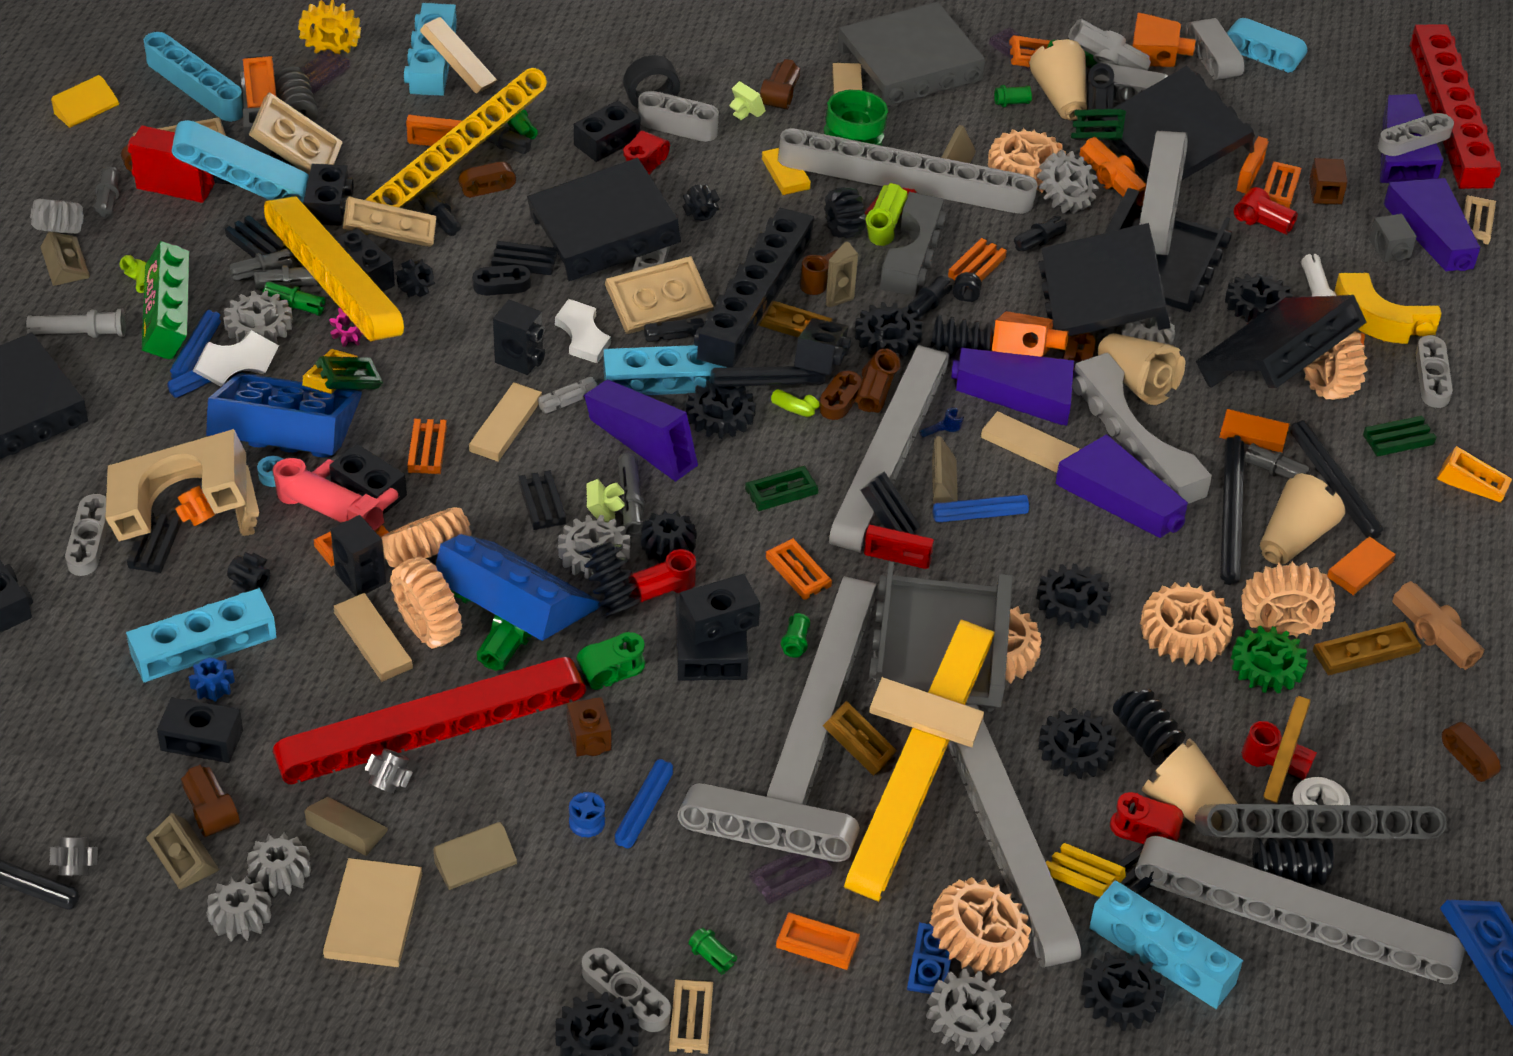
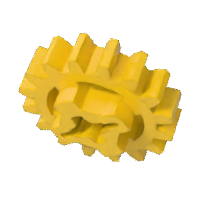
M320 0L318 7L310 4L308 11H302L298 30H300L299 37L300 39H306V47L314 46V53L316 54L320 50L325 51V55H330V52L340 55L341 50L349 53L351 46L356 47L358 38H360V19L354 18V10L345 11L346 4L344 3L337 7L334 0H331L329 5H325Z

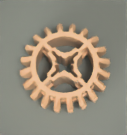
M1024 128L1021 132H1017L1012 129L1010 134L1002 133L1000 138H995L988 154V167L1031 176L1037 181L1039 186L1043 183L1042 180L1037 178V174L1042 171L1039 166L1052 153L1057 154L1060 150H1063L1062 144L1057 143L1055 137H1047L1046 132L1040 134L1036 133L1035 129L1030 132ZM1037 186V190L1043 193L1044 190L1039 189V187Z
M1354 331L1303 369L1306 374L1304 379L1310 381V389L1316 390L1318 397L1323 396L1326 400L1343 399L1354 395L1355 391L1360 390L1361 383L1365 382L1363 373L1368 371L1365 366V360L1368 357L1364 355L1363 349L1365 345H1362L1360 341L1361 334Z
M453 507L390 531V533L385 534L381 538L384 559L387 560L390 567L396 568L399 564L410 558L414 559L418 556L429 558L438 554L441 543L459 534L471 536L472 533L467 516L464 515L461 508Z
M418 556L402 562L392 570V576L390 577L391 590L394 593V601L398 605V611L402 614L404 622L407 623L422 643H426L428 647L434 649L452 642L454 638L460 635L462 623L461 614L458 611L459 605L454 599L449 583H446L443 574L437 571L436 565L430 563L427 558Z
M1292 561L1289 565L1285 566L1278 562L1275 568L1265 566L1264 572H1254L1253 579L1246 580V586L1242 589V611L1245 614V619L1249 622L1250 627L1258 628V626H1262L1265 632H1270L1273 626L1276 627L1277 634L1280 635L1285 631L1289 632V636L1294 635L1296 638L1302 633L1311 635L1312 629H1322L1323 622L1330 621V615L1334 612L1335 593L1327 574L1320 573L1318 567L1310 569L1307 563L1296 566Z
M1174 582L1171 588L1162 585L1158 592H1152L1149 600L1143 606L1140 620L1141 629H1143V639L1148 640L1149 649L1158 648L1159 657L1169 654L1172 663L1177 658H1182L1185 666L1190 662V659H1194L1198 665L1202 663L1204 658L1212 662L1216 654L1222 655V652L1231 641L1234 627L1231 608L1225 606L1224 598H1215L1214 590L1210 592L1203 591L1202 585L1198 588L1191 587L1189 582L1184 587H1180L1176 582Z
M1019 606L1010 609L1005 677L1010 684L1015 679V676L1023 679L1027 671H1032L1041 651V633L1038 632L1037 623L1031 622L1030 613L1020 614Z
M971 877L965 882L959 879L952 886L949 885L942 891L933 905L931 911L933 914L929 923L934 927L932 936L940 939L938 949H947L950 953L949 960L956 958L961 962V969L969 965L975 974L978 971L984 970L990 976L997 971L1003 973L1005 970H1008L1014 964H1017L1023 956L1030 942L1028 938L1031 928L1026 925L1029 916L1020 913L1022 904L1013 903L1011 900L1012 893L1006 895L1002 893L999 884L991 887L986 879L977 883Z

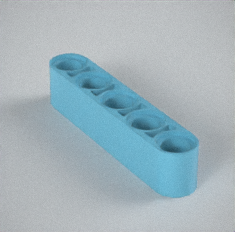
M152 32L145 36L143 40L149 67L220 117V119L232 122L243 117L242 90L237 84L167 34Z
M185 120L177 124L172 145V154L177 159L268 200L296 196L303 203L309 174L194 121Z

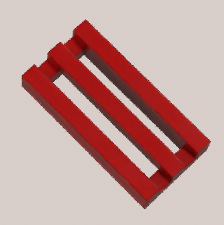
M869 524L866 532L864 554L927 569L932 560L934 539Z

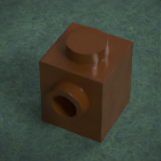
M1314 158L1309 178L1313 203L1342 205L1348 183L1344 160Z
M602 697L567 703V725L576 756H597L605 751H610L611 726Z

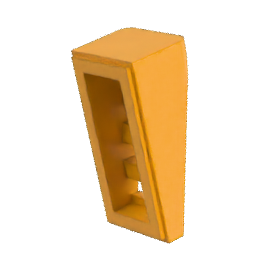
M1457 446L1446 458L1437 476L1438 480L1500 503L1504 499L1512 481L1507 475ZM1492 481L1498 483L1497 487L1491 485Z

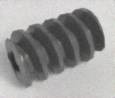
M288 66L280 69L274 75L276 97L315 122L318 117V108L309 78L297 66Z

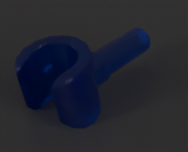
M955 407L948 408L944 420L920 430L919 433L922 437H926L943 430L956 432L960 430L964 417L956 418L958 409Z

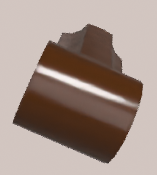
M784 59L783 62L777 63L770 79L763 81L760 95L764 105L789 109L787 105H790L792 102L794 87L800 77V68L793 60Z
M838 249L824 256L808 255L803 258L800 289L804 293L818 295L826 290L829 259Z
M878 350L862 369L863 378L855 399L859 409L876 413L882 410L893 377L901 364L899 357L892 350Z
M198 765L188 769L186 775L181 778L182 787L193 806L194 817L199 829H204L201 832L204 838L240 824L239 815L231 796L228 793H223L211 768Z

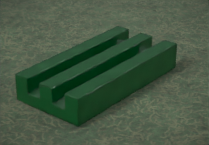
M1122 109L1075 110L1074 116H1077L1078 119L1073 121L1076 133H1072L1071 138L1075 140H1088L1096 137L1098 140H1122L1126 111ZM1118 117V120L1085 121L1086 118ZM1116 127V132H1084V128Z
M320 356L315 362L317 368H323L320 373L322 379H328L325 383L327 389H377L383 383L371 357Z
M1423 416L1365 427L1363 436L1377 457L1431 446L1435 444L1436 440L1435 434L1430 433L1431 428L1429 425H1424L1425 419Z
M806 466L745 483V490L747 494H750L752 502H755L758 512L818 494V486ZM804 478L803 480L788 484L790 481ZM776 486V488H773V489H770V490H766V491H763V492H758L759 490H763V489H766V488H769V487Z

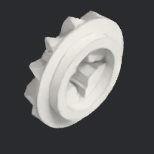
M1311 777L1298 783L1291 799L1294 805H1318L1315 801L1319 794H1321V799H1323L1325 805H1350V799L1345 789L1338 783L1323 777ZM1319 813L1316 819L1319 828L1326 822L1322 813Z

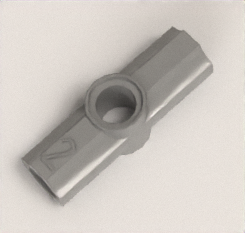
M1083 19L1077 20L1070 29L1069 40L1077 41L1083 50L1094 55L1093 60L1098 64L1108 63L1141 70H1148L1150 66V56L1125 43L1126 39L1121 34L1113 31H1103Z

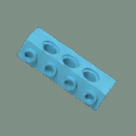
M422 3L420 14L415 15V31H412L411 35L412 48L408 49V66H405L404 83H409L410 94L444 96L450 64L425 38L420 29L425 23L441 17L456 33V5Z
M695 345L603 349L604 381L607 379L644 395L695 393V386L706 387V381H710V373L713 368L726 367L698 360V346Z
M260 588L126 632L130 654L143 683L192 667L194 664H199L202 660L209 657L218 658L277 638L274 616Z
M1115 880L1094 904L1089 927L1091 930L1130 955L1139 954L1140 961L1144 964L1151 961L1153 963L1152 969L1217 1009L1236 985L1243 962L1241 958Z

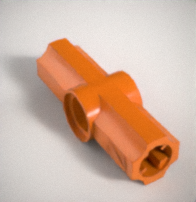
M1096 137L1088 139L1084 146L1080 148L1079 156L1084 157V161L1096 171L1099 183L1101 185L1105 184L1106 186H1103L1105 189L1114 188L1122 197H1124L1128 188L1140 191L1137 205L1142 206L1147 184L1135 173L1131 159L1126 155L1118 157Z

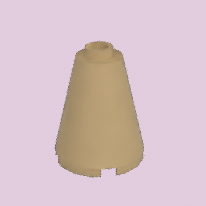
M1069 39L1056 40L1052 42L1053 46L1047 49L1042 46L1031 56L1029 62L1031 73L1060 117L1068 120H1077L1078 117L1074 116L1075 110H1087L1085 52L1077 41Z
M1115 333L1109 334L1101 340L1098 346V355L1107 352L1124 371L1123 383L1143 402L1150 405L1163 403L1169 398L1165 394L1171 388L1176 390L1180 385L1185 371V358L1180 355L1179 351L1181 350L1170 344Z
M1300 473L1296 474L1294 478H1290L1285 484L1260 542L1264 558L1273 564H1278V562L1286 564L1336 526L1345 515V506L1341 497L1337 493L1333 496L1325 490L1327 484L1314 476Z
M1191 739L1187 740L1186 745L1182 743L1155 771L1158 778L1153 783L1148 779L1142 788V792L1149 798L1177 806L1182 810L1184 818L1194 824L1197 811L1204 805L1238 804L1197 744ZM1217 811L1213 813L1211 818L1212 826L1216 830L1219 829L1222 823L1221 815Z

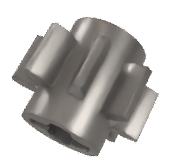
M385 748L381 755L371 754L365 770L369 771L371 775L369 783L390 793H394L396 786L406 788L413 773L406 767L409 759Z
M60 837V846L50 847L49 865H58L59 875H87L88 866L97 865L98 847L88 846L89 837Z

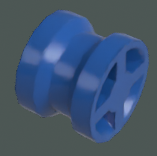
M592 792L579 793L569 802L570 829L581 837H593L601 833L605 827V803L603 799Z

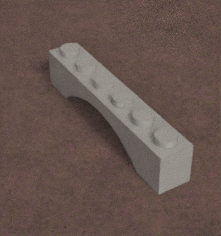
M1107 352L1076 363L1072 388L1077 395H1081L1088 403L1091 413L1094 416L1098 415L1103 421L1109 435L1115 436L1123 449L1174 490L1188 504L1207 497L1212 475L1194 454L1179 450L1162 442L1136 420L1124 397V371Z

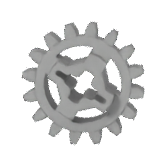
M1060 150L1057 154L1052 153L1039 166L1042 171L1037 174V178L1042 180L1043 183L1038 187L1046 191L1043 197L1045 200L1049 198L1053 200V208L1060 205L1062 213L1070 209L1071 213L1075 214L1079 210H1084L1091 205V202L1096 199L1094 192L1099 189V186L1093 184L1092 181L1097 176L1089 173L1092 166H1085L1083 164L1084 157L1081 156L1075 159L1073 151L1066 155L1064 150Z
M251 291V296L246 297L240 294L239 302L231 300L230 308L224 309L225 330L228 331L229 338L236 337L237 343L241 342L245 335L252 330L276 344L278 343V336L286 338L287 330H292V308L288 306L287 300L280 301L279 294L269 297L268 291H264L262 295H257L255 291Z
M586 515L585 522L574 519L573 527L565 525L563 527L564 534L558 536V557L563 559V567L572 566L573 575L578 574L580 571L584 572L585 579H589L591 574L596 572V569L584 567V564L592 558L591 556H581L579 552L611 541L612 544L623 545V549L616 554L617 557H627V559H630V535H626V528L624 526L616 528L615 519L610 520L608 523L604 522L603 515H600L597 520H592L590 515Z
M962 969L958 978L952 972H949L944 982L938 980L933 988L934 992L930 994L927 1000V1004L932 1007L929 1008L926 1017L936 1020L931 1029L933 1033L942 1031L945 1034L941 1043L945 1045L950 1040L956 1042L955 1051L960 1052L963 1045H968L971 1054H975L980 1044L987 1051L991 1048L994 1041L999 1042L1005 1034L1004 1030L1007 1029L1011 1021L1006 1016L1011 1009V1004L1001 1002L1006 991H995L993 989L996 982L994 978L986 983L982 981L981 971H978L973 978L969 977L967 969ZM947 997L950 998L948 1002V1005L950 1006L949 1011H946L945 1009V1001ZM989 1011L992 1012V1023L990 1026L988 1024L990 1018L987 1015Z

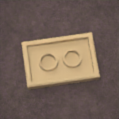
M270 92L264 97L249 133V136L307 174H310L312 163L334 165L342 145L340 139Z
M691 256L610 277L605 281V286L626 334L644 330V325L647 323L657 322V325H661V322L682 320L713 311L714 306Z
M348 858L323 949L324 958L399 967L422 877V867Z

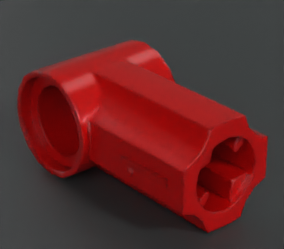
M1258 187L1249 189L1234 207V215L1237 220L1241 222L1246 221L1245 224L1248 225L1258 222L1286 235L1292 230L1298 216L1296 211L1271 201L1268 193Z
M683 549L670 552L666 557V562L633 573L629 577V582L637 584V588L632 591V594L640 595L642 598L641 602L671 591L680 593L692 589L696 581V558L690 551Z
M1258 721L1250 727L1241 752L1243 759L1247 763L1256 767H1264L1268 764L1274 765L1283 738L1277 726L1267 721ZM1297 744L1288 773L1302 780L1306 779L1317 752Z

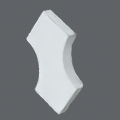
M568 299L555 317V326L565 330L571 337L570 355L598 363L603 356V349H608L611 345V336L604 334L596 327L594 323L596 317L595 307Z
M252 330L245 335L241 342L234 345L221 346L208 342L193 372L219 386L224 385L226 380L237 372L251 371L264 374L279 345Z

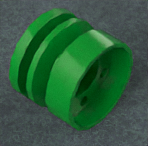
M851 89L839 91L832 95L827 102L824 134L883 146V131L886 127L888 115L887 104L871 92Z

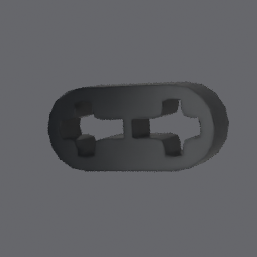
M522 265L479 268L472 276L473 289L477 294L485 296L523 293L531 286V273L528 268Z

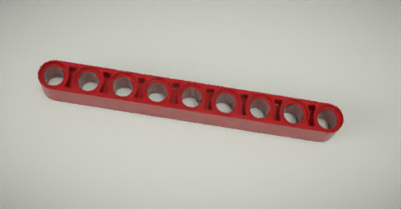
M561 657L292 735L278 741L274 745L272 752L283 781L293 785L298 783L297 780L303 782L333 773V769L337 772L367 763V759L370 758L371 754L381 755L384 748L401 753V749L408 751L435 743V739H438V741L468 733L470 732L469 729L475 731L504 722L503 719L509 721L537 712L536 709L543 711L570 703V699L577 701L585 694L586 687L574 661L568 657Z

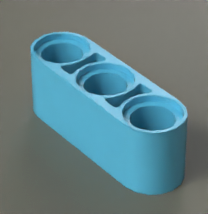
M1239 18L1226 32L1241 55L1256 61L1258 59L1259 62L1280 70L1285 69L1284 71L1287 73L1294 71L1307 54V46L1300 38L1247 18Z

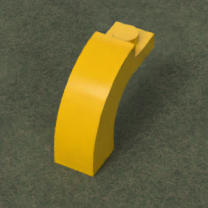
M1339 273L1334 292L1337 296H1355L1367 322L1358 329L1361 332L1383 341L1408 344L1410 335H1436L1441 318L1439 306H1403L1394 304L1377 294L1373 288L1369 273Z

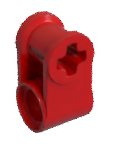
M640 131L624 147L623 156L626 158V161L638 158L650 175L658 165L663 163L660 161H664L670 151V142L646 131Z
M1133 792L1124 793L1119 797L1116 805L1117 812L1113 814L1110 820V828L1116 836L1144 844L1146 839L1151 836H1160L1178 842L1184 820V814L1181 809L1175 805L1162 803ZM1131 803H1135L1133 811H1129ZM1126 821H1130L1128 829L1125 830Z

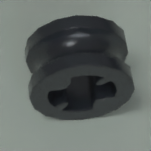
M969 272L959 274L955 278L953 287L954 297L960 301H976L980 296L981 279Z

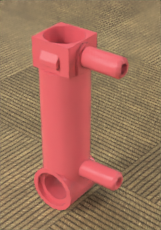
M297 458L282 459L273 466L272 471L277 496L281 502L286 504H303L340 523L361 515L375 531L384 523L383 510L398 499V492L393 488H389L376 499L367 494L361 496L325 479L330 475L329 465L334 462L330 459L326 460L312 472L306 470L305 463Z

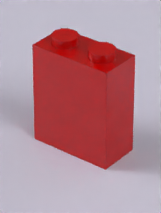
M141 125L135 136H132L128 142V153L131 154L132 176L135 177L136 189L203 203L215 185L214 176L177 159L172 154L175 132Z

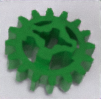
M1258 626L1255 634L1247 629L1244 637H1237L1231 654V659L1233 660L1232 670L1240 671L1239 680L1249 679L1250 688L1260 685L1262 686V692L1266 693L1269 687H1273L1276 693H1281L1282 686L1292 690L1295 682L1300 683L1302 681L1308 664V660L1305 659L1307 651L1306 649L1299 648V639H1288V631L1280 635L1277 634L1276 627L1272 626L1270 632H1265L1262 626Z

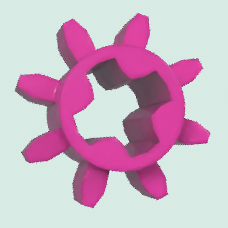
M338 308L339 315L337 318L329 319L330 324L336 327V329L330 332L332 338L341 337L343 347H346L348 342L353 341L356 345H360L359 339L363 333L355 324V327H349L348 331H345L343 326L348 327L350 322H353L341 308Z

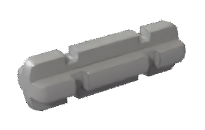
M593 377L584 378L579 381L580 384L574 382L554 390L553 395L549 392L538 398L539 408L544 414L551 413L557 410V406L561 409L583 400V396L598 385Z

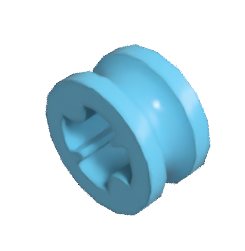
M267 456L259 461L257 465L258 477L263 485L276 487L272 470L273 466L283 458Z

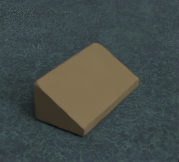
M959 125L956 128L941 158L971 163L976 151L964 126Z
M48 231L41 245V250L53 286L89 278L90 275L77 237Z
M848 241L843 243L829 259L826 293L827 307L848 302L855 297L858 253Z
M936 436V439H934L932 454L934 504L958 501L957 460L940 436Z
M329 797L308 806L305 810L306 825L365 856L369 854L388 831L387 827Z
M171 813L146 837L180 890L220 870L188 821L174 813Z
M501 822L442 843L433 849L435 865L449 890L517 864L516 856Z

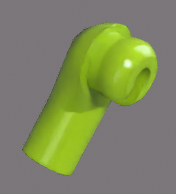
M131 255L124 256L120 260V268L124 270L125 275L136 280V291L144 293L146 262L135 259Z
M777 389L771 396L773 404L804 417L813 416L815 410L819 408V401L812 395H806L801 400L781 389Z

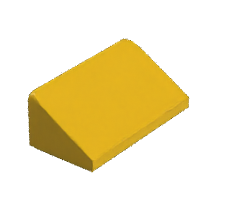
M100 75L51 98L54 114L69 128L119 105L118 99Z

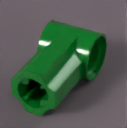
M495 615L492 630L477 651V660L484 667L494 671L504 670L519 645H526L529 641L526 638H531L532 635Z

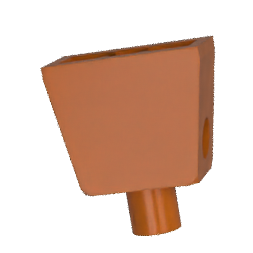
M1138 13L1132 47L1150 56V66L1174 67L1177 54L1193 56L1196 39L1180 37L1181 24L1179 22Z
M1006 311L995 320L992 351L1042 357L1049 351V348L1066 350L1068 331L1052 329L1053 320L1049 318ZM1031 332L1037 335L1038 340L1032 337Z

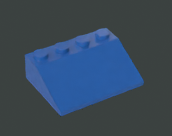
M238 372L208 398L206 435L212 436L234 429L239 440L248 442V445L252 447L271 445L280 447V450L284 452L303 450L311 452L316 457H329L334 455L342 446L360 401L362 391L336 389L330 394L302 386L303 382Z
M459 534L440 544L436 568L438 572L443 574V578L446 583H449L451 590L541 641L599 608L598 603L600 601L495 542Z

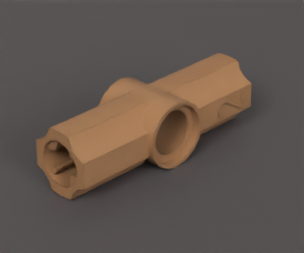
M1412 581L1402 585L1401 589L1394 594L1392 602L1415 624L1417 636L1420 639L1424 638L1426 645L1432 646L1436 644L1458 667L1464 670L1474 666L1483 656L1485 649L1461 627L1460 617L1451 606L1444 605L1440 607Z

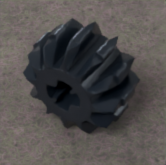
M835 188V190L829 191L828 195L825 196V218L827 219V227L831 229L833 236L838 238L855 237V235L861 234L865 228L864 220L866 215L865 207L862 203L863 198L859 196L856 188Z
M664 509L661 515L651 513L649 520L643 522L640 544L642 549L646 550L648 559L657 557L660 564L674 550L683 549L694 553L697 530L690 521V516L681 517L678 510L673 514H668Z

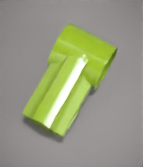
M893 183L883 185L874 208L866 216L868 237L875 245L885 246L894 240V229L908 197L907 191L902 189L900 185Z

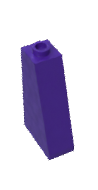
M1416 94L1388 95L1383 115L1382 131L1425 116ZM1410 133L1414 136H1422L1417 133ZM1437 143L1398 156H1388L1381 152V183L1438 179L1443 158Z
M1446 179L1389 182L1384 200L1385 207L1392 215L1402 214L1417 236L1416 240L1445 271L1474 269L1480 246Z
M961 348L960 360H953L951 379H957L956 391L1053 423L1068 425L1074 360Z
M608 379L584 395L591 421L675 482L698 466L688 417L685 411Z
M1107 434L1059 462L1056 484L1059 487L1159 538L1169 532L1175 533L1179 531L1185 523L1188 502Z

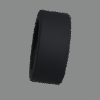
M650 55L634 61L627 68L623 76V85L633 106L638 108V98L643 93L636 90L638 84L644 78L651 75L660 74L668 77L666 82L654 91L678 96L680 80L671 61L662 56Z

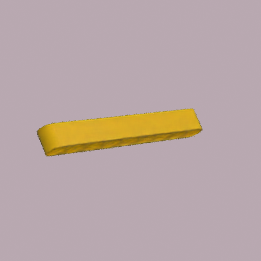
M536 68L525 70L365 200L389 205L383 200V196H385L393 203V205L389 206L403 208L531 104L546 87L547 80L544 73ZM526 82L530 83L534 89L528 87ZM506 98L510 99L514 103V105L508 103ZM486 114L492 116L494 121L489 120ZM466 130H468V131H470L471 133H473L474 138L470 137V136L466 133ZM445 146L450 147L454 154H450ZM425 163L430 164L434 171L427 169ZM404 180L410 181L413 185V188L408 187L404 183Z
M296 196L265 201L264 215L269 227L369 341L401 336L403 334L404 323L398 308Z
M961 619L928 693L966 705L992 644L995 632ZM912 728L845 881V889L877 902L880 901L881 891L886 889L950 740Z

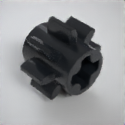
M707 184L694 185L682 196L685 201L683 209L686 215H693L695 220H709L720 209L717 204L720 198L716 190L710 191Z
M410 259L401 263L403 269L395 273L397 275L398 288L407 293L409 298L414 295L422 297L428 294V287L435 284L432 268L425 264L423 259L415 262Z
M247 552L244 553V556H236L231 561L227 570L228 578L234 581L231 589L239 593L249 592L258 588L262 591L270 579V570L263 567L267 559L255 553L249 554Z

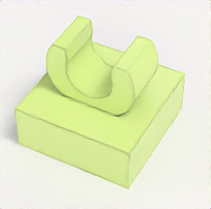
M740 81L732 88L735 99L729 106L735 110L733 113L735 117L742 120L749 113L759 117L766 111L761 95Z
M599 479L587 483V508L596 519L603 515L604 522L608 523L610 520L615 519V511L625 506L624 502L619 498L620 495L624 494V490L618 483L605 487Z

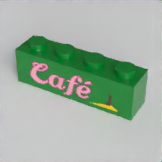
M163 241L159 242L145 265L142 351L165 359H173L187 337L189 251Z

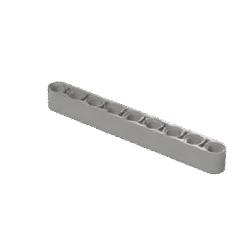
M795 128L785 129L780 135L778 161L781 165L788 168L882 187L883 185L893 183L900 185L901 188L915 189L919 194L1012 213H1028L1034 205L1038 185L1037 181L1028 175Z
M921 345L917 346L836 515L830 531L829 544L859 553L863 552L864 548H861V546L865 547L869 524L872 525V523L875 524L878 517L860 490L874 477L884 471L894 484L895 481H892V479L896 480L905 461L902 457L906 458L915 439L912 436L916 437L924 419L922 415H926L934 398L932 395H935L943 378L941 374L944 375L946 372L949 353Z
M846 576L843 577L767 797L802 805L807 804L811 792L809 787L813 786L820 765L818 760L822 759L830 736L827 735L829 732L823 727V724L837 711L836 707L840 706L847 685L845 681L849 679L855 661L854 656L857 655L864 634L862 630L865 631L872 611L870 607L875 602L877 593L876 583Z
M966 703V706L979 710L976 704ZM982 720L972 748L950 740L948 744L949 751L952 756H956L953 760L963 784L967 783L965 788L975 812L979 811L976 815L987 840L991 839V842L988 843L999 869L1003 868V871L1000 872L1009 893H1012L1011 898H1016V900H1013L1014 903L1022 904L1020 913L1029 916L1026 924L1031 928L1029 940L1036 957L1041 958L1038 961L1040 966L1045 968L1079 960L1081 948L1077 933L986 724Z
M1151 836L1146 839L1135 868V874L1142 880L1145 877L1149 878L1150 873L1154 871L1152 876L1154 880L1150 883L1152 886L1434 981L1440 979L1439 982L1443 984H1452L1458 980L1465 948L1459 938L1452 934L1164 837Z

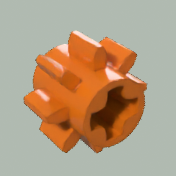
M200 485L177 497L181 505L177 506L175 510L182 522L190 519L193 526H196L216 515Z

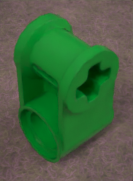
M626 632L600 643L584 647L577 654L576 660L590 687L594 690H599L603 688L602 685L608 687L615 682L640 674L645 668V659L642 655L645 648L644 640L636 633ZM632 660H635V667H634V668H633Z

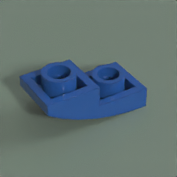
M919 922L907 986L909 991L931 994L934 992L933 988L938 980L944 982L949 973L951 959L949 960L950 953L947 949H938L940 939L932 936L934 927L931 924Z

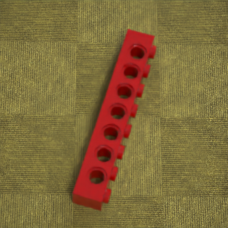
M1447 24L1415 25L1409 46L1433 114H1446L1454 121L1451 136L1449 139L1444 140L1443 144L1458 188H1493L1496 178L1500 176L1501 164L1499 160H1496L1494 144L1489 141L1487 125L1483 124L1480 106L1476 105L1474 99V89L1470 88L1468 73L1463 69L1461 54L1456 50L1455 37L1451 36Z

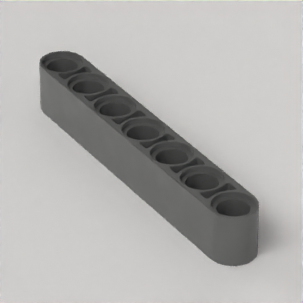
M1208 804L1199 808L1195 815L1196 828L1201 834L1208 837L1434 839L1444 833L1447 824L1444 813L1439 808L1433 806ZM1216 811L1221 815L1222 819L1221 826L1217 830L1211 823L1212 815ZM1250 812L1254 813L1257 820L1253 830L1249 829L1246 822ZM1285 812L1291 818V825L1288 830L1283 828L1281 822ZM1319 813L1324 815L1326 821L1323 830H1320L1316 824ZM1354 813L1358 815L1360 820L1356 831L1351 826V817ZM1388 814H1391L1394 820L1393 828L1390 831L1385 823ZM1423 814L1428 821L1425 831L1420 827V818Z

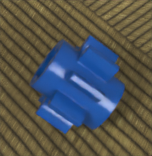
M209 657L202 660L199 664L193 665L194 675L189 676L191 689H196L198 699L205 697L215 702L224 694H231L229 684L234 683L235 679L233 670L227 669L226 660L220 661Z

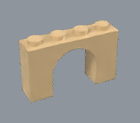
M232 429L108 465L105 518L118 541L151 533V509L153 502L164 489L184 479L202 478V491L214 514L247 505L246 452L235 430Z

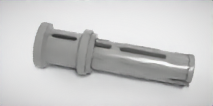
M118 308L116 312H98L96 309H91L87 314L28 315L26 327L30 328L27 330V333L33 332L34 335L88 333L92 338H97L99 334H118L119 337H124L126 332V316L123 308Z

